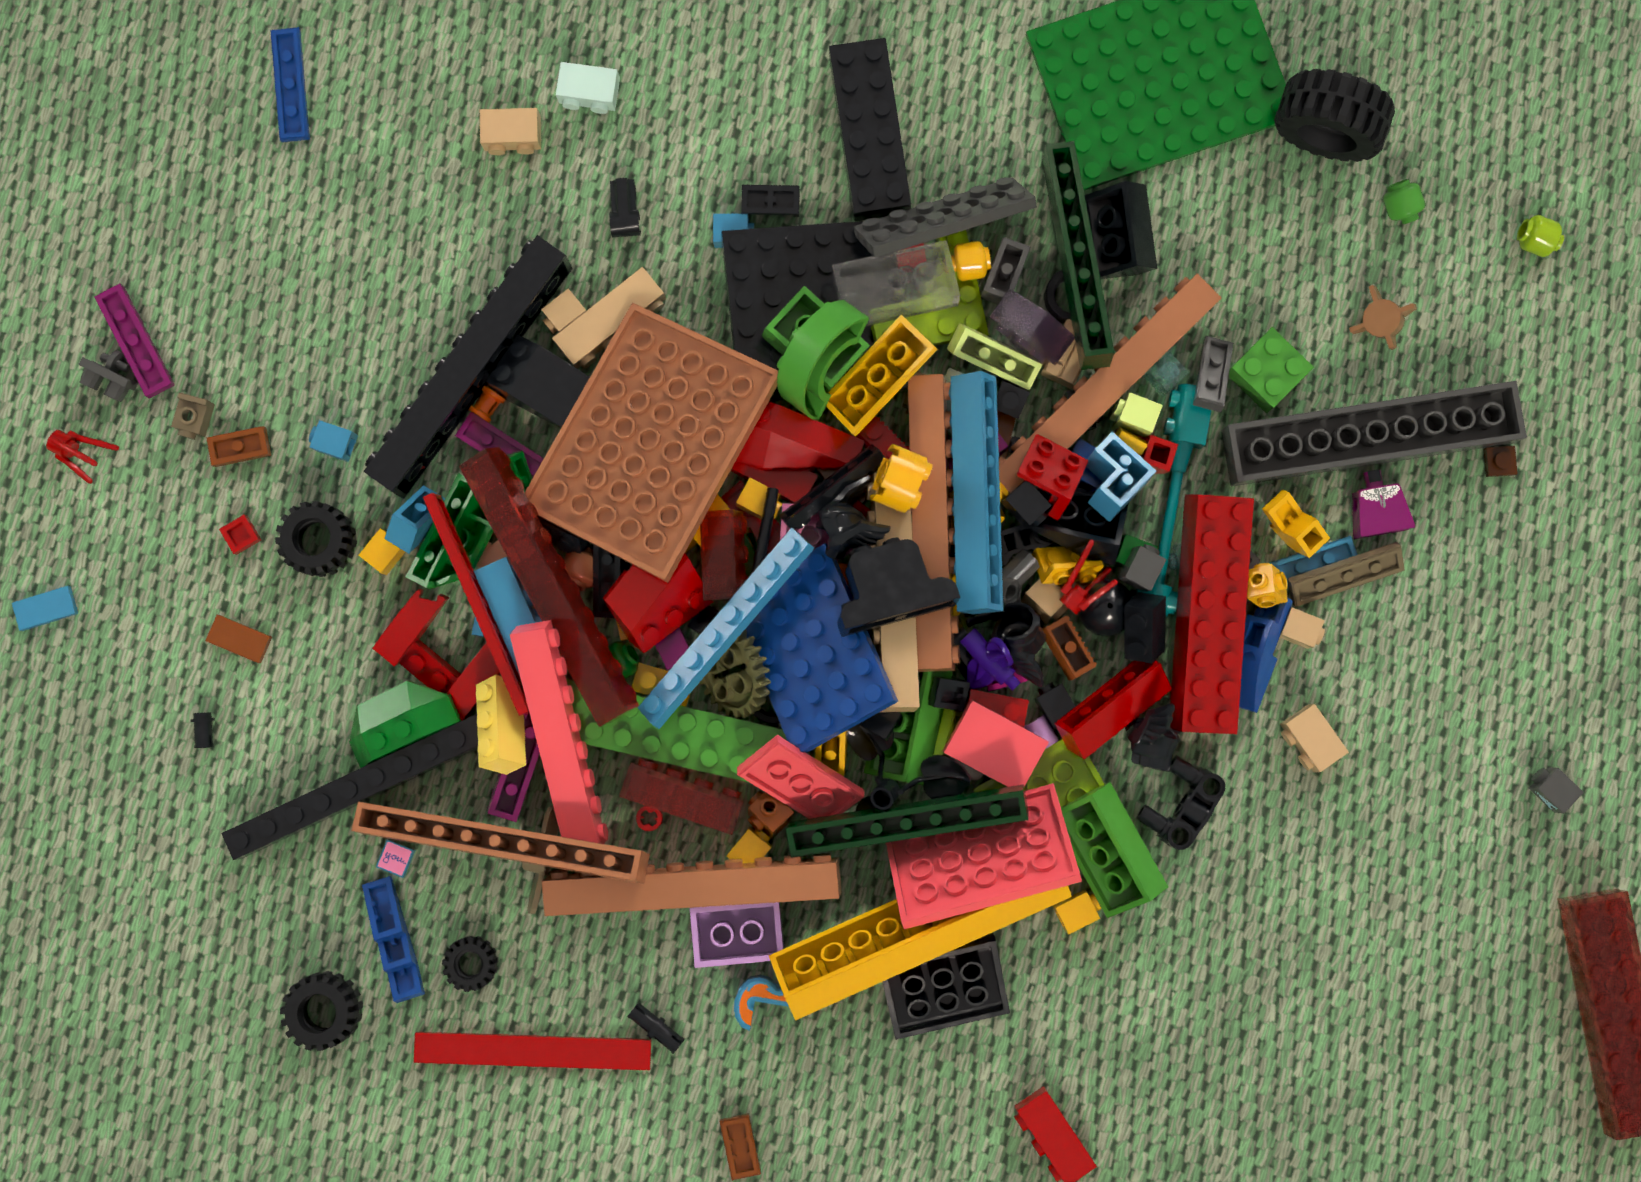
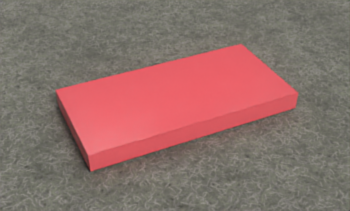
M779 735L772 738L737 767L738 776L808 819L842 814L865 797L863 788L806 752H801L798 747Z

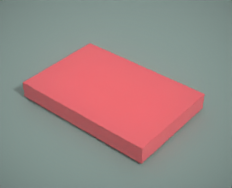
M970 699L942 751L1007 787L1023 784L1025 787L1049 741Z

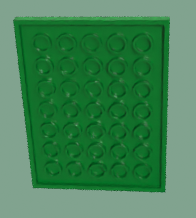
M1118 0L1026 31V38L1064 142L1074 141L1084 191L1275 126V115L1286 83L1255 0Z

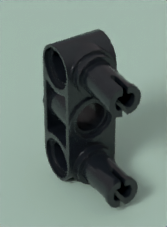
M1176 755L1171 761L1170 771L1189 783V791L1179 802L1172 818L1170 816L1166 818L1149 806L1144 805L1137 814L1136 819L1157 832L1160 840L1169 847L1184 850L1191 846L1199 832L1209 821L1214 808L1225 792V782L1219 775L1212 773L1206 768L1200 767L1198 769ZM1209 778L1213 779L1216 784L1215 791L1210 795L1206 794L1203 789L1204 782ZM1176 828H1181L1185 833L1184 840L1179 844H1175L1172 840V832Z

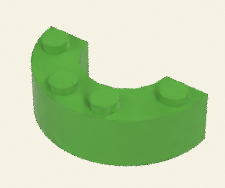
M845 300L826 302L801 327L796 328L790 335V343L784 355L781 356L777 363V368L779 369L777 387L781 397L809 418L820 420L831 397V394L824 390L826 373L834 359L844 349L858 343L869 317Z

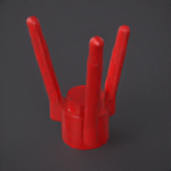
M61 430L54 431L47 440L46 448L55 453L56 459L66 464L88 484H91L93 480L69 458L75 456L92 466H97L98 463L78 451L79 444L77 441L115 451L119 450L117 445L82 436L71 430L68 433Z
M1093 539L1087 543L1067 582L1060 589L1063 595L1059 600L1075 615L1081 610L1085 611L1091 603L1118 584V580L1114 579L1091 596L1088 594V591L1096 583L1103 581L1112 571L1111 567H1107L1085 589L1081 588L1078 584L1072 588L1094 545Z

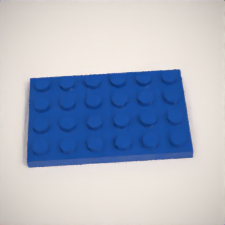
M826 543L814 549L746 628V638L754 636V647L761 646L759 655L760 657L764 656L767 658L763 662V666L770 669V672L765 673V677L771 683L765 685V687L770 691L769 698L786 739L798 747L801 752L806 753L899 702L868 631L841 637L837 625L842 611L841 605L854 599L837 560L825 554L828 547Z

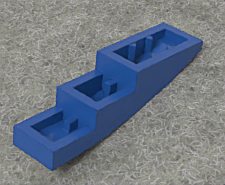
M388 876L363 884L362 888L373 938L378 943L383 970L388 974L393 1001L400 1003L424 995L425 991L418 962L392 877Z

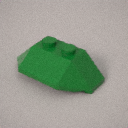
M458 473L444 500V504L471 565L475 569L497 526V522L483 484ZM434 522L405 576L428 589L459 580Z
M405 681L357 705L349 743L360 768L462 720L450 694L439 692L412 681Z

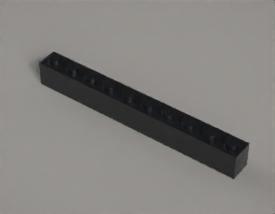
M477 714L221 833L232 859H243L356 806L358 802H365L478 749Z

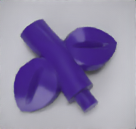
M974 628L960 641L972 656L967 663V682H970L969 690L986 687L996 680L1000 685L1005 683L1013 691L1021 683L1013 675L1016 672L1012 667L1014 660L1009 649L1000 638L993 637L987 642L977 629Z

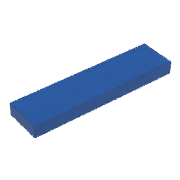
M299 27L270 30L280 141L310 140L301 30Z

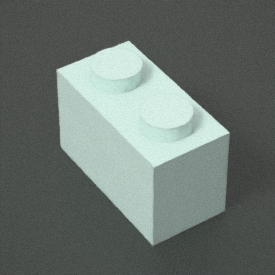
M561 62L556 89V97L559 104L570 110H579L580 106L589 107L592 112L606 114L608 110L615 111L620 82L618 70Z

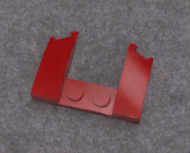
M418 589L392 620L372 649L394 667L398 664L403 666L427 687L450 694L463 721L470 717L477 708L476 684L494 675L500 676L501 674L487 642L461 674L420 640L449 597L439 594L436 601L422 598L424 589Z

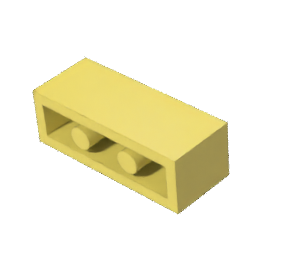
M494 675L476 684L478 763L480 768L507 775L526 766L524 715H518L502 677Z

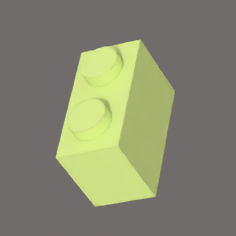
M1129 393L1124 399L1120 398L1118 403H1115L1109 420L1114 421L1111 429L1116 430L1120 426L1133 434L1147 437L1153 432L1163 405Z

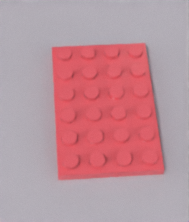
M1054 783L1025 791L1029 811L1028 820L886 842L903 928H912L1082 882Z

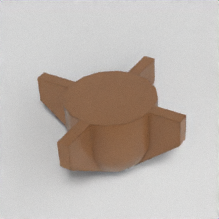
M1371 285L1369 290L1373 302L1364 311L1363 323L1350 327V333L1357 334L1367 331L1377 338L1386 339L1389 349L1393 350L1397 348L1396 335L1402 330L1405 317L1417 310L1416 304L1411 303L1400 307L1391 300L1382 299L1377 287Z

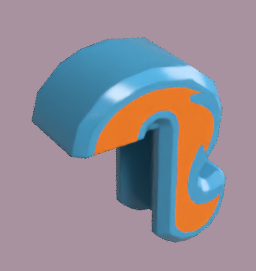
M761 974L747 978L740 985L734 1001L735 1018L742 1028L749 1031L751 1029L755 1001L789 1007L781 987L770 977Z

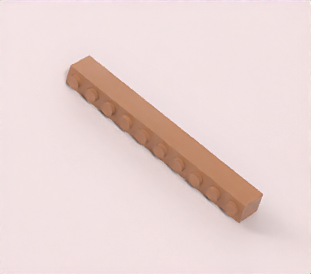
M1198 273L1191 280L1185 277L1174 288L1177 294L1170 300L1165 296L1153 308L1157 313L1150 320L1145 316L1133 328L1137 332L1130 339L1124 336L1114 346L1116 353L1113 356L1110 367L1094 369L1096 373L1089 379L1083 376L1072 387L1075 393L1069 399L1063 396L1052 407L1055 413L1048 419L1042 416L1031 427L1034 433L1028 439L1022 436L1011 447L1014 452L1007 459L1003 456L999 458V481L1008 490L1009 494L1025 481L1017 476V472L1036 434L1068 449L1222 298Z
M943 374L915 375L908 380L910 451L927 457V462L933 464L928 479L926 481L922 480L918 490L922 492L920 502L916 509L911 508L912 541L919 547L930 579L944 577L952 580V575L955 574V557H952L951 545H954L953 534L955 527H951L950 516H953L952 505L954 498H950V487H953L951 482L953 469H949V458H952V440H948L947 429H951L950 417L952 414L951 411H947V400H950L949 389L951 382L946 383ZM953 607L916 617L919 672L955 671V663H960L959 645H954V634L959 633L958 616H953Z
M358 802L351 830L369 836L642 884L645 882L650 854L641 850Z
M830 853L815 854L813 859H802V856L791 857L790 855L785 856L784 861H772V857L755 858L754 863H743L742 859H729L725 861V864L713 865V861H699L695 863L696 866L684 867L682 862L667 864L666 868L656 869L654 864H648L644 884L585 873L568 874V870L551 871L550 875L541 881L544 915L559 916L839 899L842 893L839 857L831 858Z

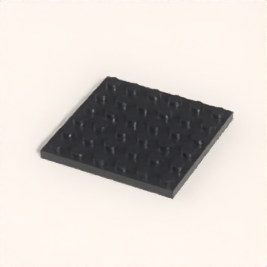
M863 221L722 231L721 239L733 350L779 370L777 363L783 355L761 335L767 325L803 286L807 287L824 304L826 302L845 300L867 315L869 320L861 337L870 345L869 349L874 344L871 330L872 325L888 321L903 314L898 268L894 253L875 258L855 237L854 226L862 224ZM908 381L900 390L908 389ZM776 387L769 401L785 400L781 397L778 387Z

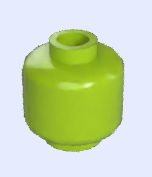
M1535 215L1522 222L1517 233V240H1519L1522 250L1540 257H1547L1553 251H1558L1564 242V235H1562V227L1559 222L1541 215Z

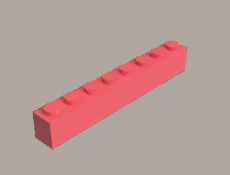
M551 620L516 626L510 633V639L561 837L605 844L608 840V829L606 824L601 821V801L599 796H595L594 793L595 777L593 770L588 769L586 761L588 749L586 742L581 741L579 733L581 721L578 713H574L572 705L574 693L571 685H567L565 677L567 674V664L565 658L560 657L558 646H560V636L556 628L553 629Z

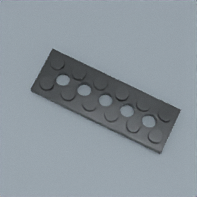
M1004 177L990 185L974 186L964 193L948 194L941 200L919 203L915 208L895 210L889 216L879 219H866L862 224L854 226L855 237L876 258L1037 208L1036 197L1014 178Z

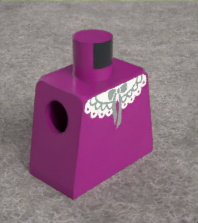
M1380 469L1364 472L1366 489L1352 493L1354 540L1415 528L1413 517L1399 483L1384 485Z

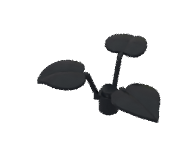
M859 725L848 729L850 745L860 758L869 761L879 755L878 773L875 779L877 786L873 789L870 796L863 798L858 803L856 811L873 808L886 810L894 805L893 803L899 795H902L906 790L920 782H924V791L931 799L961 795L971 784L969 773L958 761L945 755H932L921 763L923 776H919L904 786L899 787L896 781L883 779L885 762L883 751L888 750L892 746L894 732L885 741Z

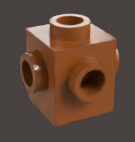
M757 792L748 802L750 805L748 807L749 823L758 832L763 830L771 839L793 820L794 812L787 805L766 792Z

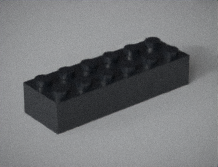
M886 38L829 46V61L853 220L861 221L870 218H882L889 216L895 210L911 209Z

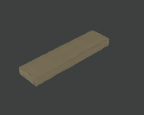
M1394 542L1287 578L1293 605L1298 607L1405 571L1402 548L1398 542Z

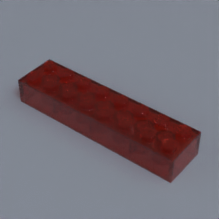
M1609 889L1557 898L1603 1132L1615 1140L1640 1137L1641 953L1628 891Z

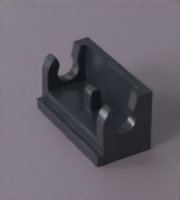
M742 184L741 214L793 215L794 217H799L800 186Z

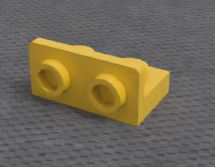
M1063 546L1036 548L1031 554L1038 560L1039 568L1037 572L1042 584H1065L1080 558L1079 555ZM1086 559L1074 582L1089 583L1093 581L1104 567L1102 560L1092 561Z

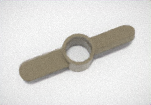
M552 805L545 812L541 833L557 836L559 826ZM522 863L523 870L535 873L527 908L528 913L535 914L542 890L541 881L550 873L552 868Z

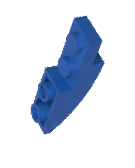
M1288 598V602L1276 604L1268 608H1259L1257 606L1254 616L1247 614L1239 704L1241 709L1255 713L1258 712L1277 662V658L1273 656L1293 603L1290 598Z

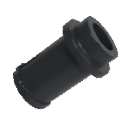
M211 712L193 713V719H190V722H194V748L214 747L212 721H215V718H212Z

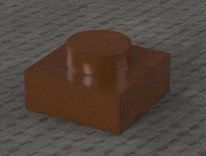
M1515 446L1487 447L1483 449L1486 477L1515 476L1518 474Z

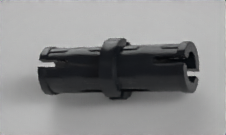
M640 1002L627 1016L648 1033L647 1037L650 1039L652 1037L655 1038L672 1054L675 1053L685 1040V1038L681 1037L664 1023L666 1021L664 1018L660 1017L659 1019Z

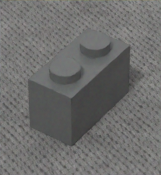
M1003 237L981 299L1008 308L1030 246Z

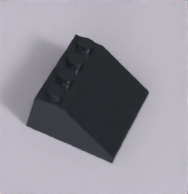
M993 932L882 982L896 1040L1010 1013Z

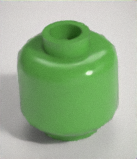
M1409 179L1388 186L1387 192L1383 195V202L1389 218L1393 221L1401 220L1402 224L1419 219L1418 213L1423 211L1426 206L1419 184L1415 182L1410 183Z

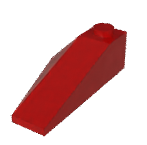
M768 402L736 461L762 470H774V468H791V470H801V468L840 469L862 452L865 441L784 406Z

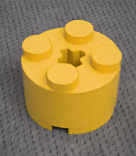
M892 444L887 450L892 452L889 459L883 457L876 473L872 489L877 492L870 495V500L906 513L911 508H917L922 496V492L918 490L922 480L926 481L928 479L933 464L928 463L925 456Z

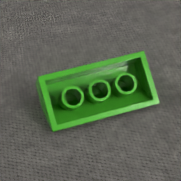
M918 671L920 707L915 712H898L902 717L893 730L894 742L888 750L883 751L885 754L884 778L909 783L915 778L923 776L921 763L924 759L934 754L944 708L928 705L934 676L951 678L952 671ZM879 755L872 760H866L864 773L877 776ZM920 782L917 785L923 786L924 782Z
M1111 782L1091 790L1061 807L1076 862L1107 918L1150 902L1168 888L1166 881Z

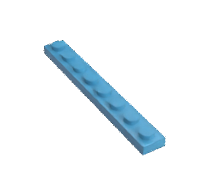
M792 527L638 706L641 713L654 727L660 729L813 551L814 547L798 531Z

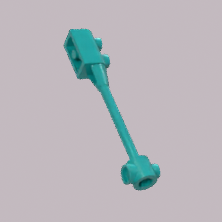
M1179 384L1177 390H1171L1168 406L1174 407L1173 417L1166 418L1163 435H1169L1168 441L1178 444L1171 466L1172 474L1158 548L1160 551L1159 556L1167 560L1151 591L1142 592L1138 589L1135 590V594L1142 592L1166 596V617L1168 614L1174 615L1177 608L1178 592L1172 591L1173 587L1164 585L1183 474L1188 467L1193 448L1201 449L1206 445L1211 410L1193 405L1196 385Z

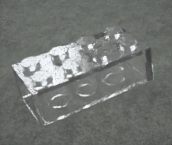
M947 240L899 250L876 258L870 256L832 265V277L837 299L845 300L867 315L869 320L866 326L896 320L900 315L906 318L959 305L960 292Z

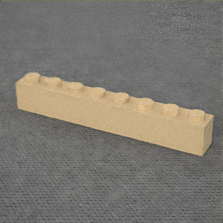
M876 473L873 474L871 482L866 487V500H870V495L877 492L872 489ZM870 500L871 511H867V521L891 527L890 531L885 534L884 539L878 540L876 544L871 545L872 548L881 546L884 541L898 537L900 540H912L911 509L907 510L906 513H902ZM916 617L871 629V640L876 645L878 656L899 701L881 712H915L920 707Z

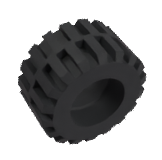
M312 501V503L302 502L300 503L301 507L293 506L290 508L291 514L289 516L284 514L281 518L284 521L283 526L277 525L276 531L280 533V537H275V543L281 547L277 551L280 556L285 558L284 562L298 572L319 577H325L328 573L333 575L338 572L337 568L346 567L348 564L345 561L347 558L352 559L354 553L351 552V549L356 547L357 541L353 539L356 531L350 526L352 524L351 520L344 516L342 511L319 501ZM315 523H324L330 532L329 544L322 553L310 556L305 552L302 545L304 532Z
M326 971L312 974L292 985L289 989L290 993L284 996L282 1001L285 1002V1006L280 1007V1014H285V1019L281 1020L282 1027L287 1025L289 1031L285 1034L288 1038L294 1036L296 1040L293 1043L297 1046L304 1044L306 1050L311 1051L317 1048V1051H323L340 1044L357 1029L358 1026L356 1024L362 1018L359 1010L363 1008V1001L358 1002L357 999L361 994L358 989L354 991L351 987L354 983L351 980H343L344 975L340 973L333 975V972ZM315 994H322L328 997L335 1006V1021L328 1028L317 1026L309 1018L307 1006L310 998Z

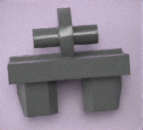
M115 350L111 355L101 354L100 360L106 363L105 367L82 357L79 363L80 366L84 367L79 383L98 390L105 377L110 382L104 395L116 401L122 402L129 389L135 391L138 385L137 382L118 373L119 370L127 373L130 369V365L124 362L125 356L123 352Z

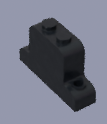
M898 537L884 541L881 546L872 548L871 545H865L854 550V554L851 556L845 571L854 600L841 605L842 611L837 625L841 637L954 607L960 599V594L955 582L951 579L944 577L929 578L919 547L914 541L909 539L900 540Z

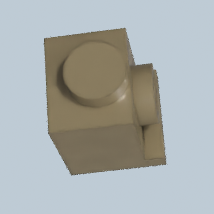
M179 392V402L171 427L179 430L177 435L195 440L196 435L206 437L215 404L206 399ZM189 412H192L193 418L187 421Z

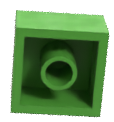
M1271 327L1230 368L1229 378L1265 413H1268L1314 367Z

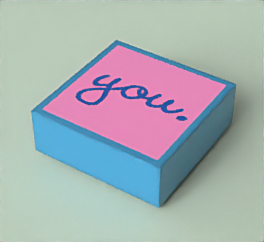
M387 839L376 867L404 878L416 850Z

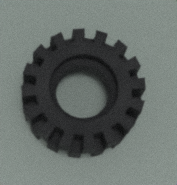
M467 936L454 942L444 954L445 959L442 960V965L445 967L442 971L448 977L447 982L449 984L453 983L455 985L454 988L457 990L464 989V992L476 991L492 981L498 970L497 963L499 961L495 954V948L490 946L491 943L489 941H484L478 936ZM467 952H473L481 959V969L475 975L464 973L460 967V959Z

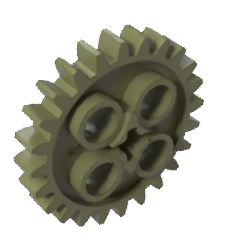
M746 629L699 682V684H705L706 686L704 694H711V704L718 703L719 712L726 710L728 717L734 715L736 719L747 717L761 710V705L767 702L764 696L770 694V691L765 687V685L771 683L765 677V673L770 672V669L763 666V662L767 658L764 656L760 657L761 646L754 647V636L746 638ZM745 663L747 666L746 669L722 678L718 676L719 672Z

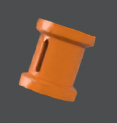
M483 386V393L475 405L470 406L468 410L490 423L492 421L491 416L499 404H504L506 400L490 388Z

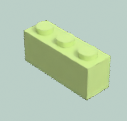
M959 323L947 347V350L953 355L1027 390L1031 389L1043 365L1035 358Z

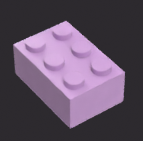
M780 902L690 908L695 968L770 961L769 955L784 949Z

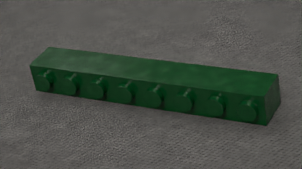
M1070 141L1046 144L1042 164L1080 369L1088 370L1110 367L1115 352L1075 143Z
M1023 784L892 805L886 810L873 808L792 821L786 827L791 857L1025 821L1028 820L1029 811Z

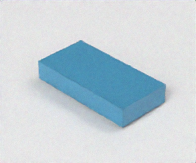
M64 586L12 603L19 631H25L78 614L71 586Z

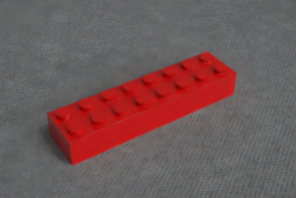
M1185 494L1170 698V703H1173L1175 706L1170 727L1180 732L1237 734L1254 498Z

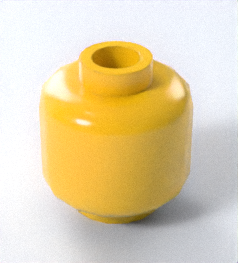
M980 241L957 244L954 247V255L948 256L950 272H956L960 281L984 278L987 270H991L989 248L984 247Z

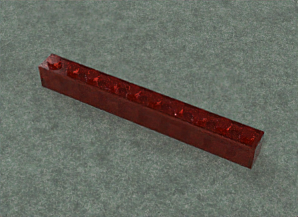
M500 447L485 448L459 465L542 621L551 620L553 629L556 628L560 636V646H558L560 656L565 658L567 669L598 726L601 727L609 724L639 707L634 689L626 682L620 663L613 658L608 648L606 637L599 632L594 622L592 611L585 606L580 596L578 585L571 580L566 570L564 559L557 554L552 545L551 535L543 528L538 519L537 509L529 502L525 495L523 483L515 476L511 469L507 454Z

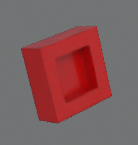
M245 514L219 529L232 553L235 555L261 541L253 524Z

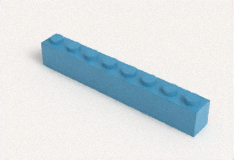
M983 371L950 376L951 387L949 389L952 414L950 426L952 429L951 456L953 458L951 482L954 489V503L952 505L955 527L953 534V543L955 545L954 573L956 575V586L960 594V599L956 605L957 612L968 614L1003 611L996 376Z

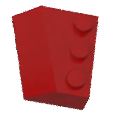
M685 553L668 583L632 565L629 570L623 571L603 597V600L629 642L642 653L647 652L714 602Z

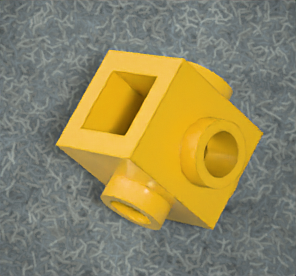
M1259 563L1254 565L1252 569H1249L1247 599L1259 608H1268L1276 604L1288 602L1286 590L1288 583L1283 572L1269 563Z

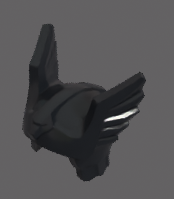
M868 475L846 486L834 500L819 511L820 516L819 521L816 523V528L825 530L829 535L825 554L830 558L843 560L853 549L865 545H874L878 540L884 539L885 534L891 529L887 525L868 522L864 514L853 506L871 482V477Z
M1021 602L1008 603L1004 606V612L993 628L991 638L998 637L1007 646L1014 660L1012 666L1016 670V674L1041 688L1044 684V675L1039 664L1035 661V655L1046 642V634L1042 629L1044 627L1042 625L1043 621L1040 615L1028 604Z
M1173 703L1147 711L1145 718H1136L1125 727L1126 736L1131 742V760L1134 764L1170 772L1172 757L1180 741L1178 734L1181 733L1170 727L1175 710Z

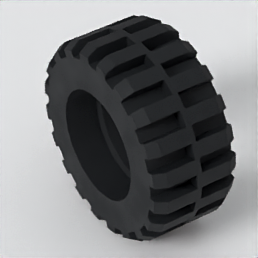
M1321 69L1303 70L1292 76L1286 83L1274 121L1280 136L1285 137L1287 142L1295 144L1301 150H1307L1310 154L1321 155L1327 159L1359 162L1363 159L1369 160L1382 151L1395 114V106L1392 98H1390L1386 91H1382L1380 86L1375 83L1371 84L1362 77L1358 78L1350 73H1340L1331 69H1327V71Z

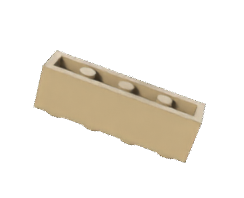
M641 267L552 339L576 369H579L581 366L585 369L596 361L597 357L595 355L603 349L606 350L632 302L657 313L664 307L665 294L647 271Z

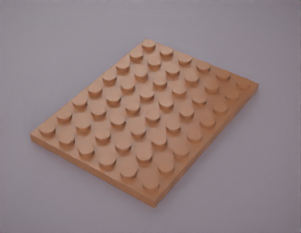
M632 302L518 505L668 583L777 387L778 370Z

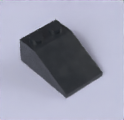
M517 334L486 380V383L505 400L562 428L590 377L542 346Z
M1077 487L1059 520L1048 516L1037 527L1032 525L1033 531L1081 556L1089 540L1093 539L1094 545L1087 559L1093 561L1102 560L1103 563L1115 565L1129 503L1109 522L1088 503L1096 491ZM1041 489L1040 493L1048 501L1051 493ZM1051 507L1045 511L1047 514L1049 513Z

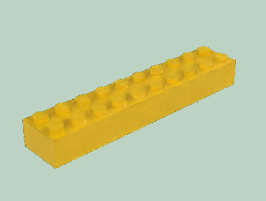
M1064 886L908 929L903 928L897 899L775 952L769 955V959L785 1000L796 1021L1071 898L1072 895L1069 886Z

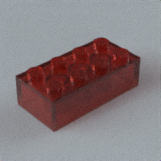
M643 758L639 759V762H630L619 797L730 835L735 833L746 799L741 798L742 792L729 787H724L723 791L714 789V782L699 777L695 778V781L685 779L687 773L673 768H667L666 772L658 770V763Z

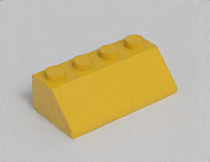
M900 315L828 392L831 394V397L826 407L856 437L936 352L937 348L905 317Z

